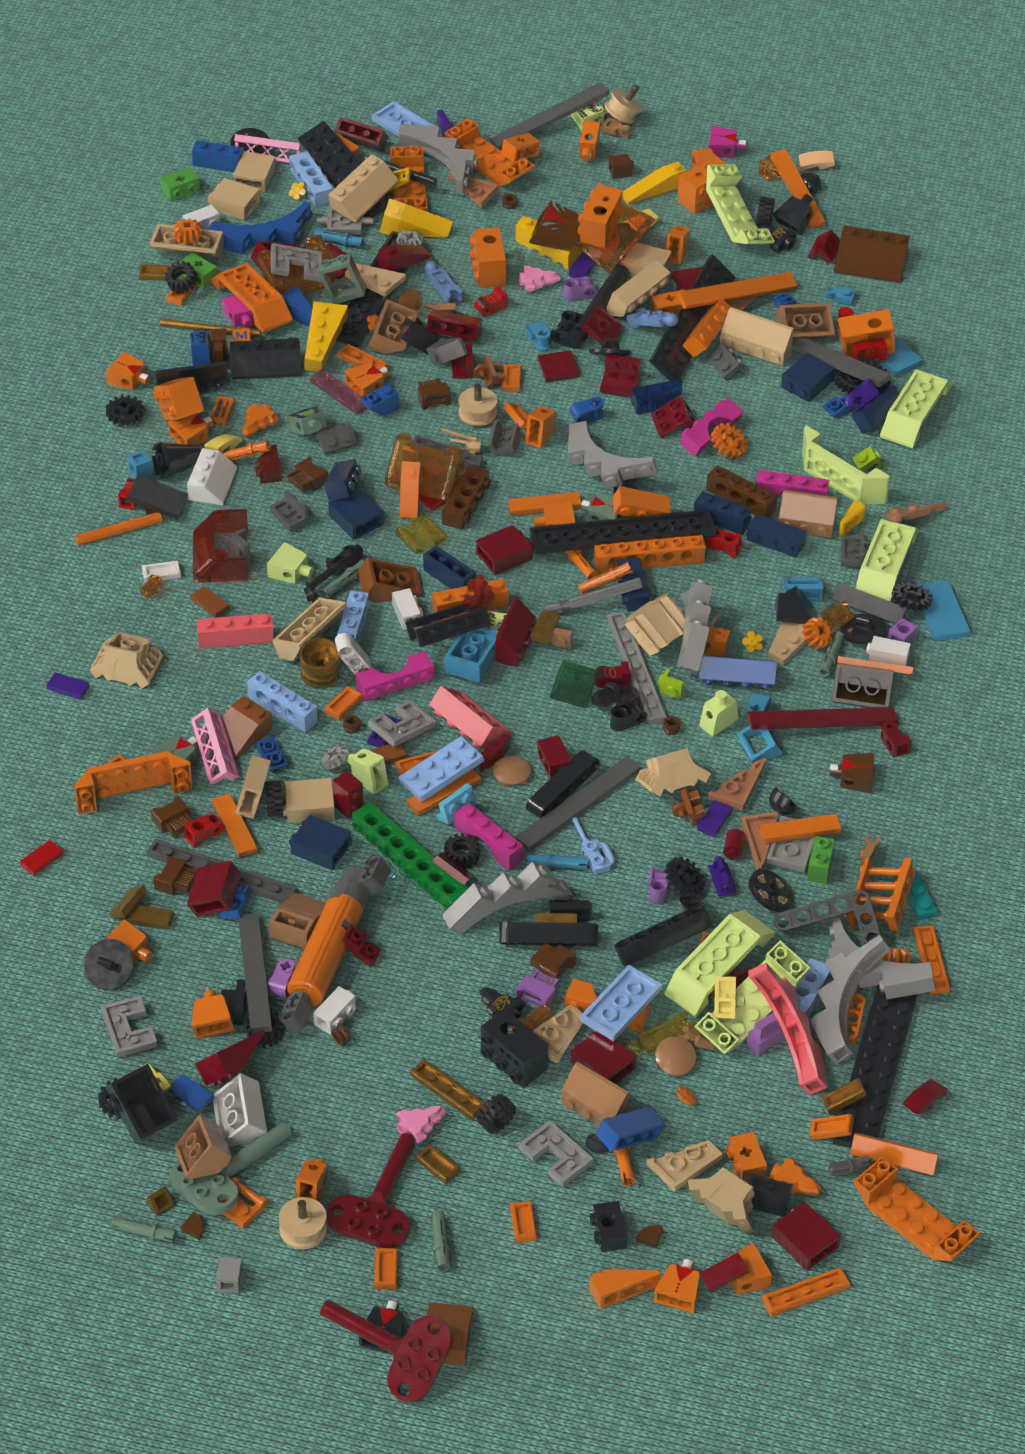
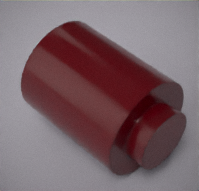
M730 829L727 831L723 854L730 860L742 857L746 834L742 830Z

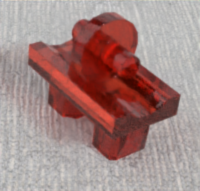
M478 575L477 579L468 580L467 589L474 592V595H466L463 603L467 608L476 609L483 607V604H489V600L496 598V594L492 591V586L488 585V582L484 580V575Z

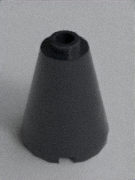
M155 443L152 450H155V455L152 456L154 470L157 475H161L160 478H166L196 464L202 449L198 445Z

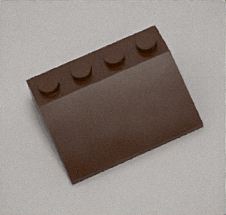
M844 226L834 273L900 283L908 255L910 236Z

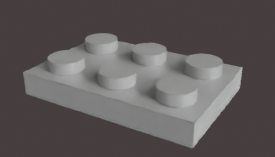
M781 816L779 822H781V821H788V820H795V819H794V818L785 817V816ZM815 837L772 842L766 864L805 873Z

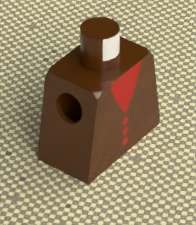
M874 753L844 754L842 765L830 764L829 775L841 776L840 786L842 788L871 794Z

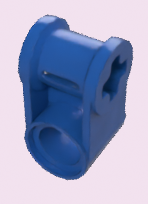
M592 397L588 400L574 403L569 411L576 423L583 421L590 423L604 417V411L602 410L604 401L600 397Z

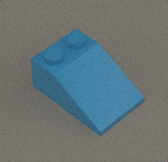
M483 627L459 635L445 655V673L480 683L487 673L495 654L498 630Z

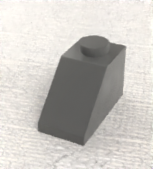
M461 338L440 339L426 349L429 359L433 364H443L468 353Z

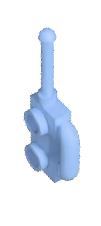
M574 817L572 822L575 824L583 840L581 852L584 853V857H587L594 875L610 871V866L615 863V857L610 847L604 842H599L598 839L592 841L587 839L579 819ZM601 851H603L605 858L601 856Z

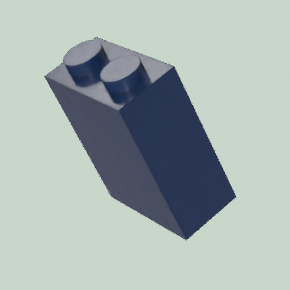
M806 353L782 374L781 388L810 402L834 381L835 367Z
M359 488L353 490L348 498L328 502L329 516L353 540L383 526V512Z
M309 815L305 821L301 822L299 830L289 840L291 854L329 870L335 868L352 844L351 831L313 815Z

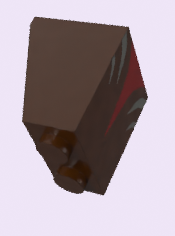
M550 200L537 220L529 243L571 251L574 246L577 247L580 243V234H578L580 226L578 222L579 214Z

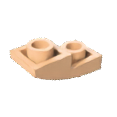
M813 151L799 155L802 171L817 166L822 170L835 165L833 151Z

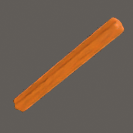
M156 512L75 535L77 545H82L161 523L163 518L160 513Z

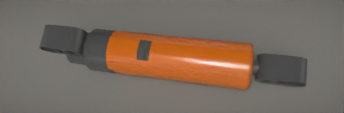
M380 854L371 855L366 860L363 868H347L342 879L336 882L287 985V992L290 996L279 1018L292 1034H297L305 1028L313 1011V1006L321 1005L322 1001H324L346 953L347 946L342 940L351 924L356 927L358 926L370 895L379 893L388 879L391 869Z

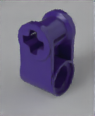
M868 378L846 395L845 404L849 408H860L878 396L880 392L872 380Z

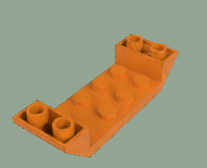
M470 118L444 132L445 137L457 138V145H460V149L475 150V157H478L477 167H474V169L493 183L498 184L499 187L513 182L535 168V165L524 157L513 163L502 155L501 150L479 135V125Z
M423 146L390 147L391 163L424 174ZM410 180V182L392 190L393 200L428 212L424 184Z
M248 263L221 272L210 279V282L218 290L228 288L254 313V325L262 333L292 322L291 314L283 296Z
M165 751L89 767L74 785L77 813L83 814L97 811V798L167 783L171 784L174 794L193 790L190 761Z
M883 1156L853 1182L869 1210L932 1260L952 1261L981 1234L965 1220L958 1226L899 1181L897 1179L898 1168Z

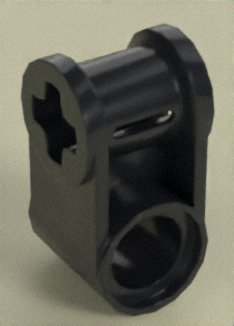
M636 700L614 707L611 710L610 728L616 732H621L639 725L646 720L647 713L640 709Z

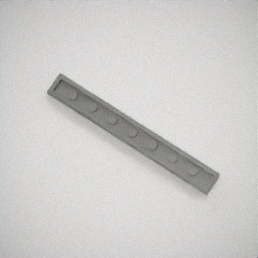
M625 611L608 614L607 622L623 662L628 661L630 680L633 687L638 690L637 698L642 710L647 713L646 721L648 725L662 723L667 716L637 641L624 625L627 620Z

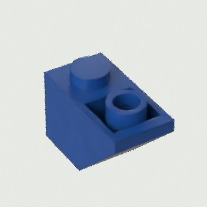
M388 384L360 398V402L369 410L383 416L399 409L398 392Z

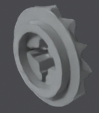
M403 230L402 233H398L397 244L421 246L423 244V237L416 230Z
M341 743L328 749V752L324 753V757L321 759L323 767L330 770L341 766L349 756V748Z

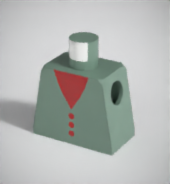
M598 493L593 502L582 501L581 510L588 512V521L622 518V515L614 514L613 495Z
M175 735L153 747L151 752L155 754L167 751L190 761L192 767L197 761L196 747L199 745L197 739L193 736L185 741L180 736Z

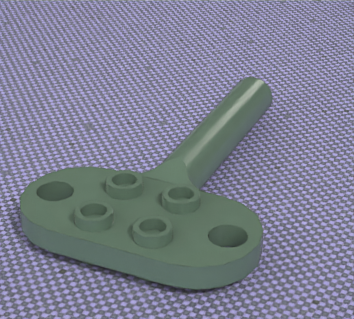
M281 1122L231 1157L230 1163L217 1174L187 1179L184 1172H180L182 1166L180 1161H178L171 1167L169 1172L171 1186L202 1212L211 1215L224 1214L232 1210L239 1200L238 1187L230 1178L291 1137L292 1132L286 1123ZM223 1200H229L226 1203H220Z

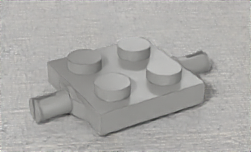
M329 208L327 217H317L316 223L326 224L328 227L327 231L361 235L363 224L373 225V217L363 218L362 216L355 223Z

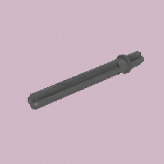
M638 577L563 601L558 600L559 602L544 606V611L564 614L565 611L640 589L643 587L642 581Z

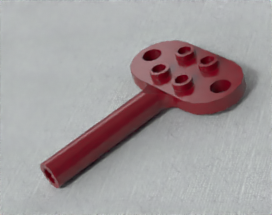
M407 1133L400 1135L370 1197L361 1198L354 1195H343L331 1201L327 1207L326 1215L327 1223L334 1232L382 1248L397 1247L405 1242L410 1232L408 1217L402 1211L390 1207L386 1203L415 1145L416 1140L412 1135ZM335 1209H341L344 1211L342 1214L339 1215L333 1213ZM396 1228H401L404 1230L401 1234H395L393 1232V1230Z
M329 1299L323 1304L320 1311L321 1316L393 1355V1363L387 1376L388 1387L397 1399L405 1402L418 1401L427 1395L453 1342L452 1331L448 1323L436 1316H423L417 1319L409 1328L406 1336L400 1338ZM433 1322H438L440 1325V1331L436 1335L430 1331V1325ZM403 1383H407L410 1386V1392L406 1396L400 1393V1386Z

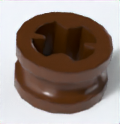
M505 194L503 196L502 206L505 209L510 210L517 207V197L514 194Z
M348 715L344 718L343 728L345 732L354 734L360 730V718L358 716Z
M674 716L666 717L663 721V731L668 735L679 733L680 720Z
M339 1025L337 1029L331 1031L333 1039L339 1046H343L345 1042L351 1040L349 1032L343 1025Z

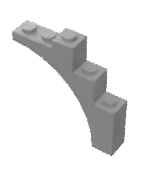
M400 124L399 146H423V152L434 156L450 169L456 181V193L463 194L464 187H467L469 173H473L474 167H477L478 157H475V150L460 149V145H457V138L442 137L438 126Z
M587 421L569 424L568 455L572 466L584 464L589 477L600 475L605 489L623 486L624 480L658 474L653 457L626 458L615 456L596 446L592 441Z
M703 580L691 583L690 589L681 593L680 601H683L685 606V626L677 668L691 672L699 671L710 627H707L711 610L708 604L713 586H709L708 582Z
M532 861L518 876L503 872L489 887L473 883L442 915L449 929L463 934L487 915L508 905L538 898L570 900L573 895L570 891V885L565 880H559L550 875V870L544 864L540 865Z
M840 916L832 917L833 925L829 926L831 938L835 937V941H831L832 948L828 949L829 957L826 958V961L840 952L848 956L854 950L859 949L845 932ZM879 959L859 983L860 988L880 985L881 992L885 991L887 999L936 991L930 962L909 964Z
M880 935L871 939L859 949L854 950L848 956L840 952L825 962L834 980L817 991L826 1009L817 1013L809 1020L827 1055L836 1065L854 1054L849 1043L847 1019L850 1003L857 986L868 970L891 951L889 945Z

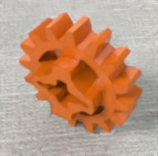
M721 423L711 433L713 437L711 442L715 443L713 447L718 448V453L722 452L723 457L728 455L730 459L733 457L738 459L748 448L746 445L748 440L744 439L746 435L740 433L741 429H735V425L731 427L729 423H726V425Z

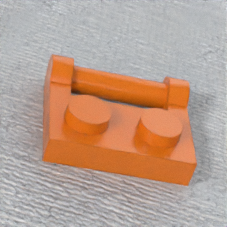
M233 1177L231 1180L237 1185L238 1192L254 1202L255 1205L252 1207L239 1198L237 1205L223 1215L244 1229L268 1205L269 1199L259 1196L244 1186L237 1177ZM223 1200L220 1203H226L229 1200Z

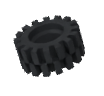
M761 196L756 226L763 224L771 226L775 198Z
M178 261L176 262L177 265L171 264L172 268L168 267V272H165V280L171 291H175L176 294L180 291L181 294H184V291L186 293L189 292L188 289L193 290V285L196 286V281H198L197 273L189 262L185 263V261H182L181 264ZM187 274L183 280L176 281L180 275Z
M281 781L265 782L267 816H283Z
M461 833V836L454 834V838L450 836L445 841L444 854L464 869L467 866L471 869L480 858L479 842L476 841L474 836L471 838L470 834H467V836H464V833ZM459 849H464L469 852L465 854H458L455 851Z
M269 1009L271 1026L273 1028L271 1032H264L265 1034L257 1047L262 1044V1048H265L267 1044L269 1047H273L272 1043L277 1045L279 1040L283 1039L284 1024L276 1010L272 1013V1009ZM247 1018V1037L255 1033L251 1034L250 1019Z
M497 1094L496 1097L492 1096L490 1101H486V1105L481 1106L482 1110L478 1111L477 1122L489 1134L498 1133L500 1129L503 1130L504 1126H508L510 1124L509 1121L513 1120L514 1117L512 1115L516 1114L515 1105L504 1094Z

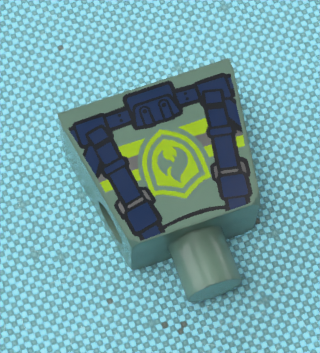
M318 405L287 415L290 432L308 435L327 428L323 411Z

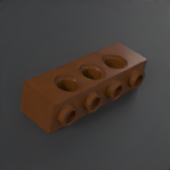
M468 466L442 510V525L463 530L465 524L469 523L472 512L476 511L479 500L483 499L485 489H488L491 479L489 478L488 470Z
M718 465L707 475L706 491L751 508V513L754 515L759 514L769 518L776 511L777 494Z

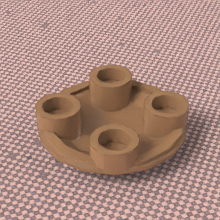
M517 756L500 758L492 768L494 777L502 787L527 783L531 774L529 763Z
M677 1036L668 1037L657 1046L655 1063L667 1074L683 1077L694 1067L696 1052L692 1044L686 1039Z

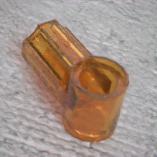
M543 1005L537 1007L526 1018L520 1017L518 1020L533 1031L551 1019L553 1014L547 1006ZM513 1025L512 1032L515 1033L517 1027Z

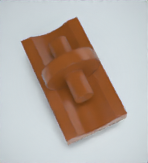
M485 355V363L483 365L478 364L475 367L474 375L477 378L484 379L487 389H492L494 384H502L504 375L503 373H498L500 370L499 362L492 361L491 356Z
M682 788L680 792L684 803L677 801L672 808V813L675 817H680V819H684L685 815L688 814L692 827L697 826L696 820L706 816L702 804L691 806L701 802L698 790L687 793L686 788Z

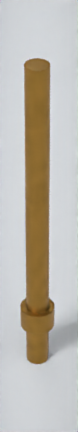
M160 319V325L204 331L225 328L229 334H233L232 329L248 328L244 326L238 328ZM250 329V336L261 337V331Z

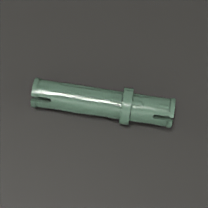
M360 560L351 568L345 569L342 575L321 589L322 596L329 599L348 583L357 580L359 576L358 571L365 561Z
M840 631L834 632L832 641L821 658L822 663L818 672L822 677H828L831 668L836 664V656L845 639L844 634Z
M434 1211L430 1215L435 1245L433 1247V1254L436 1256L437 1270L439 1272H447L450 1270L451 1265L449 1260L450 1246L447 1243L444 1220L445 1215L443 1211Z
M116 1215L111 1222V1229L149 1237L153 1241L157 1239L174 1243L177 1237V1230L161 1227L157 1223L147 1224Z

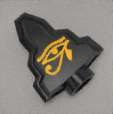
M766 224L758 227V229H769L775 241L769 245L775 252L780 253L784 249L790 251L793 248L795 237L797 236L794 230H786L781 227L774 228Z
M483 987L479 990L482 1002L487 1005L486 1012L490 1015L489 1020L504 1008L518 1020L520 1019L521 1011L526 1005V1002L519 997L513 998L509 994H500L495 989Z

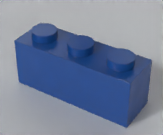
M196 140L192 149L193 166L234 172L244 152V147Z
M648 1106L628 1113H621L611 1118H605L600 1123V1128L596 1135L611 1152L657 1139L665 1123Z

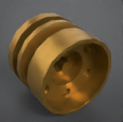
M314 638L303 644L300 649V670L303 681L313 688H327L336 683L340 677V657L336 644L326 638Z

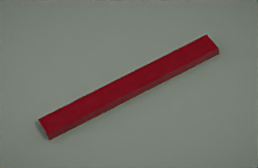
M894 707L748 711L747 713L751 730L882 726V723L888 720L898 723Z

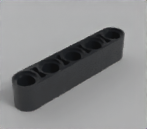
M581 750L571 759V764L562 767L531 796L526 804V810L539 818L545 816L565 801L597 770L600 760Z
M501 922L499 923V944L544 945L547 943L550 946H597L599 925L595 923Z

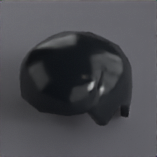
M807 171L800 175L810 193L816 194L818 189L822 188L820 177L816 173Z
M777 787L773 789L769 797L771 808L778 812V814H793L797 809L796 804L787 798L785 793H781Z

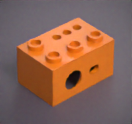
M717 156L679 175L678 202L694 214L713 205L706 191L707 170L705 167L709 164H727Z
M598 183L595 189L591 190L590 199L585 202L583 213L580 212L578 222L580 223L578 228L580 242L606 248L622 216L623 190Z
M500 228L474 229L473 236L470 237V246L473 247V250H470V259L473 260L472 270L474 271L475 282L478 281L479 288L506 286V257Z
M889 309L838 318L839 341L842 354L853 358L854 344L856 342L881 337L884 338L888 347L887 354L896 353L894 326Z
M194 377L178 378L153 386V396L159 403L164 420H178L204 411Z

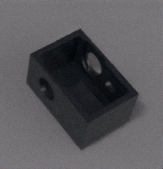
M505 1008L481 1026V1054L486 1059H490L500 1071H504L514 1083H518L522 1088H525L548 1070V1044ZM508 1023H512L517 1027L514 1034H507Z
M149 1064L134 1070L105 1087L135 1144L178 1120Z

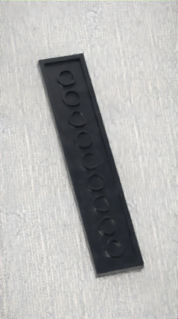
M392 231L381 248L397 244L398 232ZM377 254L370 266L382 269L379 266ZM405 267L395 272L405 274L408 267ZM366 288L365 296L348 300L345 304L348 305V317L336 341L359 347L369 332L368 325L370 323L367 321L368 316H379L386 299L389 300L394 290L384 297Z
M712 254L706 260L690 290L734 282L736 277ZM714 304L683 309L681 305L676 313L678 317L677 325L673 327L668 326L652 354L649 362L672 384L679 380L692 356L682 346L708 309Z
M709 509L529 527L535 554L572 550L580 551L592 549L594 546L621 542L703 535V538L716 536V529Z
M877 985L849 1081L851 1082L859 1078L867 1096L841 1109L840 1115L852 1114L854 1117L852 1134L834 1137L833 1144L851 1148L855 1132L876 1138L879 1137L918 994L887 999L885 991L881 992L880 985Z

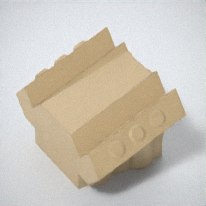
M667 593L654 601H649L627 617L624 625L636 638L638 645L651 656L659 652L661 648L668 646L675 638L684 634L685 613Z
M119 632L103 643L90 671L95 678L103 674L107 681L125 682L129 686L137 682L142 689L150 683L163 654L157 647L150 646L149 638Z
M688 748L645 760L647 768L639 771L636 780L650 792L661 796L664 789L673 793L674 790L692 785L694 787L698 779L706 783L711 773L693 761Z
M723 1167L710 1178L688 1180L689 1190L698 1204L704 1203L709 1212L730 1226L737 1225L742 1233L754 1232L752 1220L749 1219L750 1216L748 1215L753 1209L752 1198L754 1197V1191L751 1185Z

